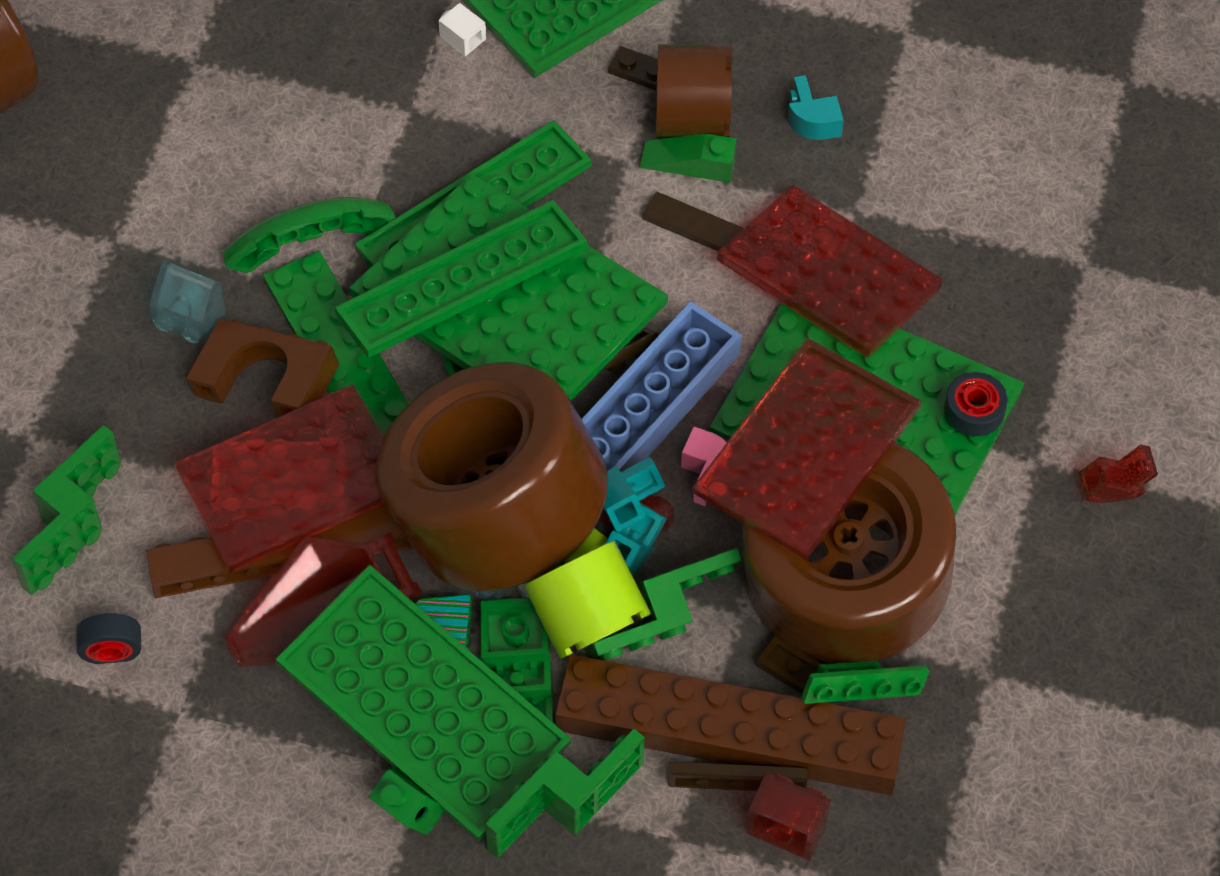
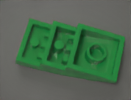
M530 598L481 601L482 662L554 723L551 640Z

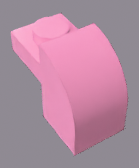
M693 427L682 451L681 467L700 474L694 487L693 502L706 506L710 497L716 498L721 482L730 484L733 456L729 445L720 436Z

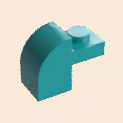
M806 75L794 77L793 90H789L790 103L787 119L791 128L799 135L808 139L822 140L841 137L844 120L837 96L812 99Z
M650 456L622 472L619 471L617 466H614L607 472L608 492L603 509L616 532L618 533L645 518L646 515L639 501L666 487Z
M641 502L639 503L646 517L618 533L616 530H613L605 543L616 542L632 575L641 568L655 548L653 544L667 520V517Z

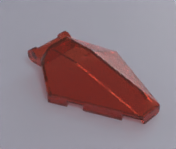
M387 533L368 544L304 537L289 555L290 559L276 576L273 575L241 614V619L228 635L224 637L238 666L249 667L276 664V658L369 565L385 577L374 557V554L378 552H383L401 586L399 590L409 599L418 596L422 590L418 583L413 582L394 546L396 541L392 533Z

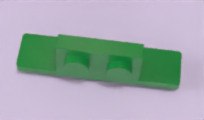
M878 661L819 665L817 673L809 676L801 699L805 704L916 696L921 694L930 671L925 665L882 668Z

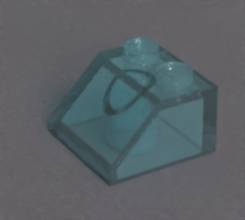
M167 261L162 262L149 305L153 323L162 331L170 332V330L182 334L189 342L198 343L200 341L206 343L219 318L225 319L226 317L220 283Z

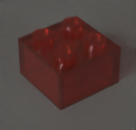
M766 772L749 807L747 834L811 861L827 827L831 799L826 798L817 789H805L794 784L790 778L784 775H772Z

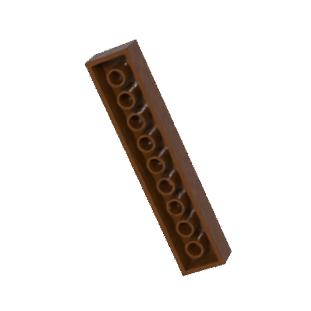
M571 654L556 711V726L564 733L615 742L620 736L624 735L626 737L635 729L645 737L644 748L732 765L808 768L809 780L893 795L906 718L830 703L805 704L798 697Z

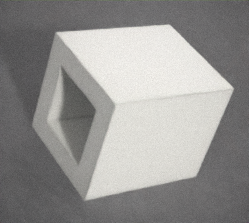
M459 3L453 9L445 11L440 17L439 34L440 38L462 55L467 56L486 40V26L482 19Z

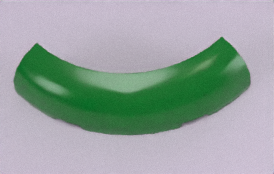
M340 197L302 204L257 223L235 238L224 249V263L228 269L244 273L253 272L262 263L280 252L279 247L284 244L292 243L295 240L302 243L321 237L324 231L328 232L335 229H341L343 233L371 234L392 221L395 215L388 204L371 198Z

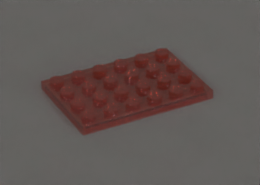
M794 185L722 247L717 254V261L867 358L941 288L943 282L942 278Z
M807 338L692 487L693 494L807 560L921 408V400Z
M354 384L174 463L175 470L229 573L383 504L376 486L375 467L379 448L384 437Z

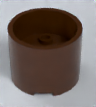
M658 44L656 136L682 137L712 134L730 137L732 46Z

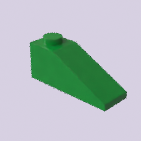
M698 134L645 141L640 168L730 183L736 158L737 138Z

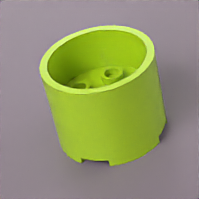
M615 541L582 555L524 586L560 659L572 654L570 647L573 645L576 646L578 651L634 623L631 616L635 614L638 620L651 614Z

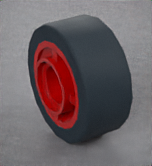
M980 372L965 373L955 378L948 387L944 405L946 419L954 429L962 434L973 437L988 435L996 431L1003 423L1008 403L1006 389L999 380L989 374ZM971 403H979L981 406H975Z
M118 613L98 614L83 619L77 625L76 630L77 654L81 659L93 664L131 661L141 652V625L136 619Z

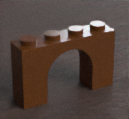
M219 318L186 377L193 394L200 398L223 404L238 375L246 367L262 360H278L287 364V369L270 401L279 419L307 426L340 365L332 346L323 341L314 342L302 339L295 334L286 335L274 332L267 327L249 326L239 320L229 321Z

